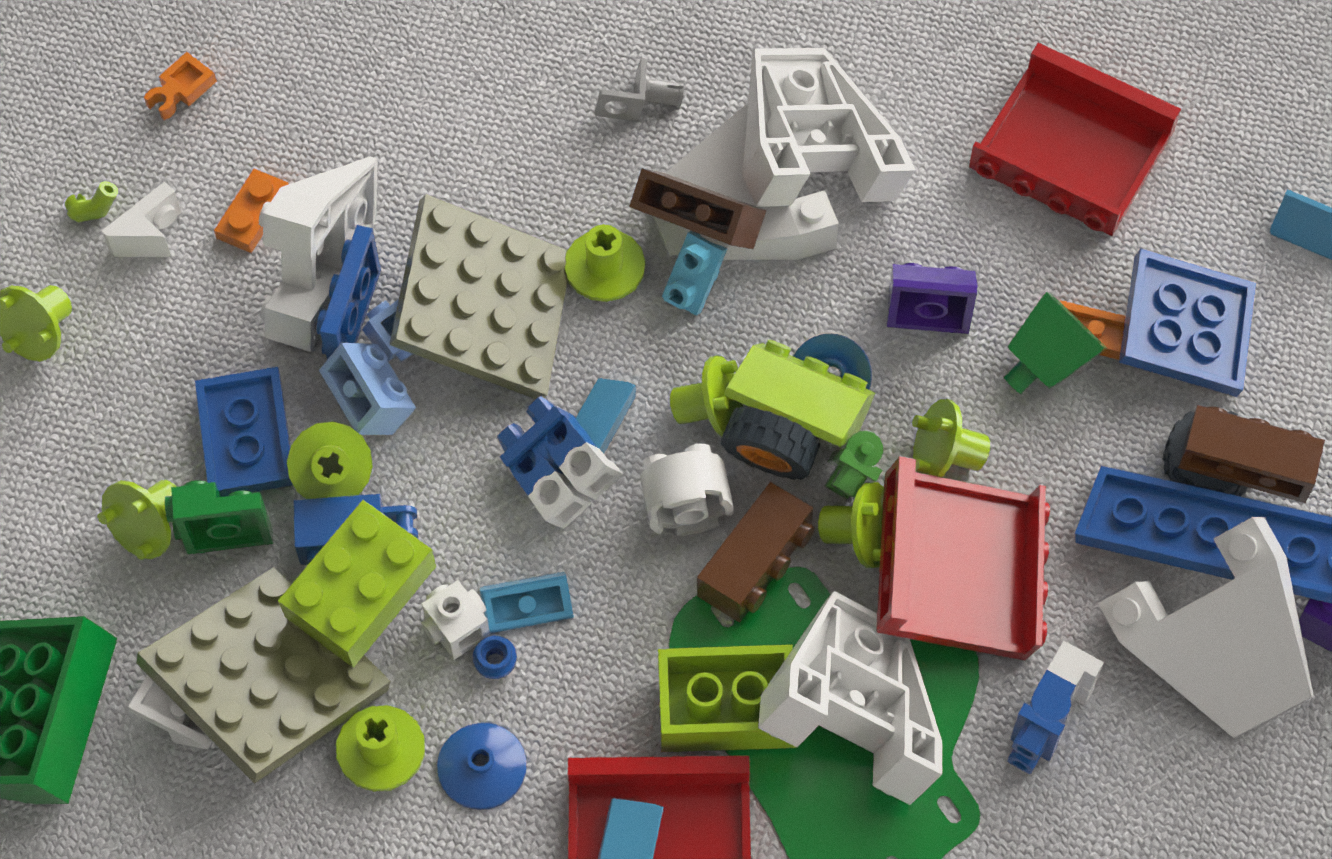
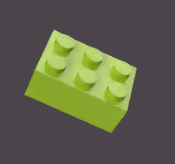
M362 500L278 600L285 618L354 668L436 568L433 550L369 503Z
M793 645L658 649L661 752L795 748V746L773 737L758 728L761 695L792 651Z

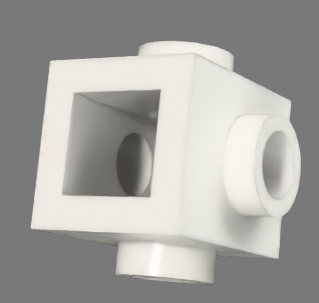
M459 580L449 586L442 585L435 588L428 594L426 601L421 603L425 619L421 622V626L433 644L441 642L454 660L475 647L481 640L490 636L488 619L483 614L486 612L483 601L473 589L467 592Z

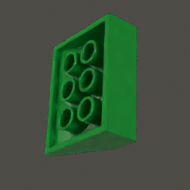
M85 616L0 621V799L30 804H69L118 639Z

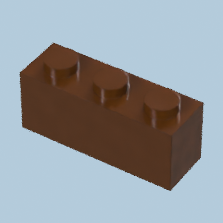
M641 168L629 205L630 208L728 245L754 249L767 211L669 174Z
M1197 405L1188 428L1179 468L1306 503L1315 486L1325 440L1313 437L1310 433L1303 430H1287L1270 425L1269 422L1263 419H1247L1229 414L1226 410L1219 407Z
M769 482L697 576V597L739 623L749 611L755 613L766 597L767 591L765 589L773 579L779 581L786 573L791 563V558L789 557L797 547L803 549L812 538L815 531V526L812 525L813 507L774 483Z

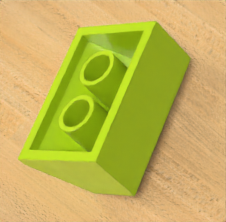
M768 340L766 344L752 345L726 387L724 396L749 407L783 416L809 430L814 436L839 447L845 445L852 434L860 431L876 394L866 389L868 382L848 373H844L842 378L828 372L829 365L818 359L806 356L803 361L789 355L791 348L773 340Z

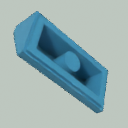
M1287 190L1271 225L1270 234L1332 260V207Z
M598 378L576 417V420L580 423L579 425L588 433L603 454L636 398V385L632 383Z
M565 572L480 587L481 598L486 607L484 614L488 619L490 633L574 618Z
M611 799L598 859H653L663 807L651 803Z

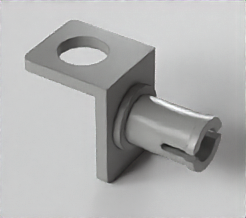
M641 56L635 75L634 93L600 90L594 115L639 122L643 105L645 106L646 102L681 107L684 82L649 79V74H646L647 57ZM620 101L625 103L627 107L612 109L606 106V103Z

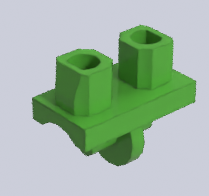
M859 431L852 434L847 440L845 448L833 451L827 461L835 466L824 486L841 497L848 499L849 497L855 498L858 490L864 483L876 482L883 471L874 466L880 461L883 454V444L880 438L870 431Z

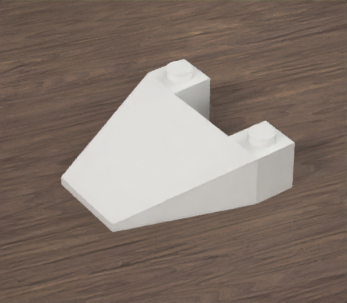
M824 48L755 49L752 53L742 172L755 206H790L810 176V172L838 171L848 172L861 202L896 201L915 172V168L900 137Z
M745 104L665 173L755 206L742 175L748 104ZM824 190L796 198L790 206L759 207L767 211L754 249L731 246L700 234L706 240L727 248L723 260H799L836 249L839 223ZM654 217L669 259L677 260L686 235L691 230Z
M368 157L283 186L271 202H266L263 205L259 216V225L263 227V245L281 250L282 282L272 296L268 295L265 298L261 307L260 317L265 322V338L309 352L321 336L316 332L317 320L321 310L328 309L331 300L329 298V287L334 274L339 275L342 269L341 254L346 239L352 240L357 225L373 228L376 222L378 159Z
M1251 517L1214 538L1235 579L1174 613L1167 614L1150 581L1135 582L1098 603L1118 641L1233 738L1314 696L1287 558L1264 517Z
M833 591L762 693L758 728L773 737L798 747L818 725L874 753L873 786L911 805L942 775V740L910 639L876 633L877 613Z

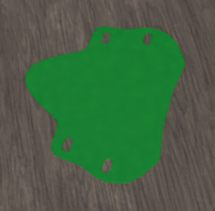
M800 566L790 567L779 581L773 579L765 589L767 594L760 608L755 613L749 611L740 623L734 620L733 625L730 627L722 626L712 612V605L696 595L681 608L674 618L669 639V649L793 645L794 648L831 594L814 572ZM798 583L803 588L811 601L808 607L801 608L796 603L788 590L790 584ZM910 639L942 740V775L911 805L873 786L874 753L820 725L795 748L725 750L728 756H749L750 789L769 816L789 859H887L890 856L897 859H942L977 829L981 816L979 805L954 770L952 761L955 745L970 713L979 682V661L976 651ZM941 796H947L960 812L961 820L959 822L951 823L937 804Z

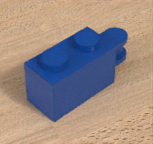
M380 494L294 500L295 550L300 565H308L362 500L369 503L418 539V530L413 527V520L417 518V509L410 505L383 507Z

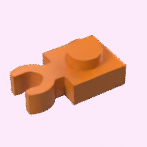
M186 52L159 76L162 87L150 89L145 94L144 100L149 109L159 102H165L158 110L161 118L167 120L174 115L177 108L176 104L180 101L190 106L217 82L215 73Z

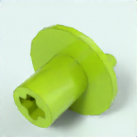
M602 224L593 227L589 232L574 240L566 252V265L564 268L568 283L578 294L590 300L609 302L622 299L636 290L644 278L646 261L642 248L633 237L617 230V228L611 225Z
M14 285L1 289L0 336L4 341L2 343L3 350L6 353L14 351L27 360L38 362L53 357L61 344L59 323L72 312L71 301L67 294L61 288L54 285H48L37 293L25 287Z
M711 356L705 361L702 371V382L675 387L671 390L670 407L673 417L678 424L709 419L715 432L721 437L723 436L733 410L743 407L742 403L724 396L726 387L738 370L735 360L727 361L723 356Z
M939 399L930 406L924 416H914L912 426L918 428L913 447V459H916L915 472L943 477L951 465L973 471H978L985 465L990 452L989 437L986 434L962 428L961 411L953 400Z
M333 421L316 423L302 431L292 443L287 458L289 479L296 491L306 499L359 495L369 483L373 468L371 450L363 436L350 426Z
M120 480L106 488L102 495V512L97 515V518L101 524H106L113 537L138 559H154L164 554L170 545L171 529L166 518L165 496H172L171 487L177 486L168 480H160L148 489H144L134 482Z
M879 482L864 483L856 494L853 506L828 505L824 506L819 514L818 531L822 542L825 544H853L854 552L859 562L866 568L880 567L884 487Z
M389 705L370 706L355 713L342 726L336 741V759L344 776L357 787L373 792L391 791L406 784L419 771L425 756V738L418 722L406 711Z

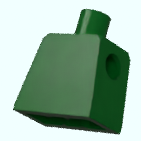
M1046 292L1009 343L1007 348L1019 361L1003 378L1019 394H1022L1037 378L1050 389L1100 355L1107 347L1052 293Z

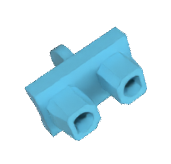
M688 232L662 294L664 301L679 309H685L696 316L700 314L712 285L719 275V269L727 248L706 240L697 232Z

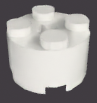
M694 444L687 447L685 452L669 456L655 454L643 461L644 470L640 474L641 486L649 526L654 532L661 534L663 528H676L677 536L698 534L719 526L718 517L723 514L732 516L733 502L724 460L717 454L711 453L709 445Z

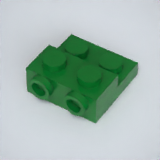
M194 480L185 483L183 486L171 487L172 496H165L167 521L172 522L175 540H182L188 555L274 544L273 529L260 492L235 491L228 496L221 497L215 482L208 483L206 481Z

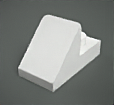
M165 182L160 184L102 230L109 252L114 257H169L171 255L166 238L159 230L169 227L182 212L176 193Z
M147 675L128 706L129 712L168 731L171 741L176 744L209 749L213 741Z

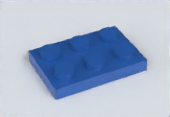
M357 225L352 240L346 239L341 254L343 266L340 274H334L329 287V298L331 300L328 309L321 310L316 326V332L321 335L322 354L326 355L327 360L341 343H357L381 273L373 228Z
M272 367L195 380L207 482L216 483L221 497L228 496L235 491L258 492L292 486L287 467V458L291 446L279 368Z

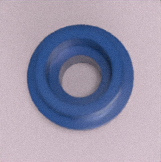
M501 636L484 638L476 645L473 651L475 669L479 674L489 679H500L509 675L517 662L514 645L508 639ZM492 654H499L503 657V660L498 664H490L487 661L488 657Z

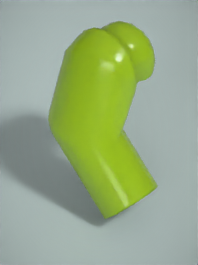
M104 181L99 184L92 199L86 200L82 194H78L77 198L74 194L70 195L64 204L68 217L76 222L105 217L118 195V188L113 183Z

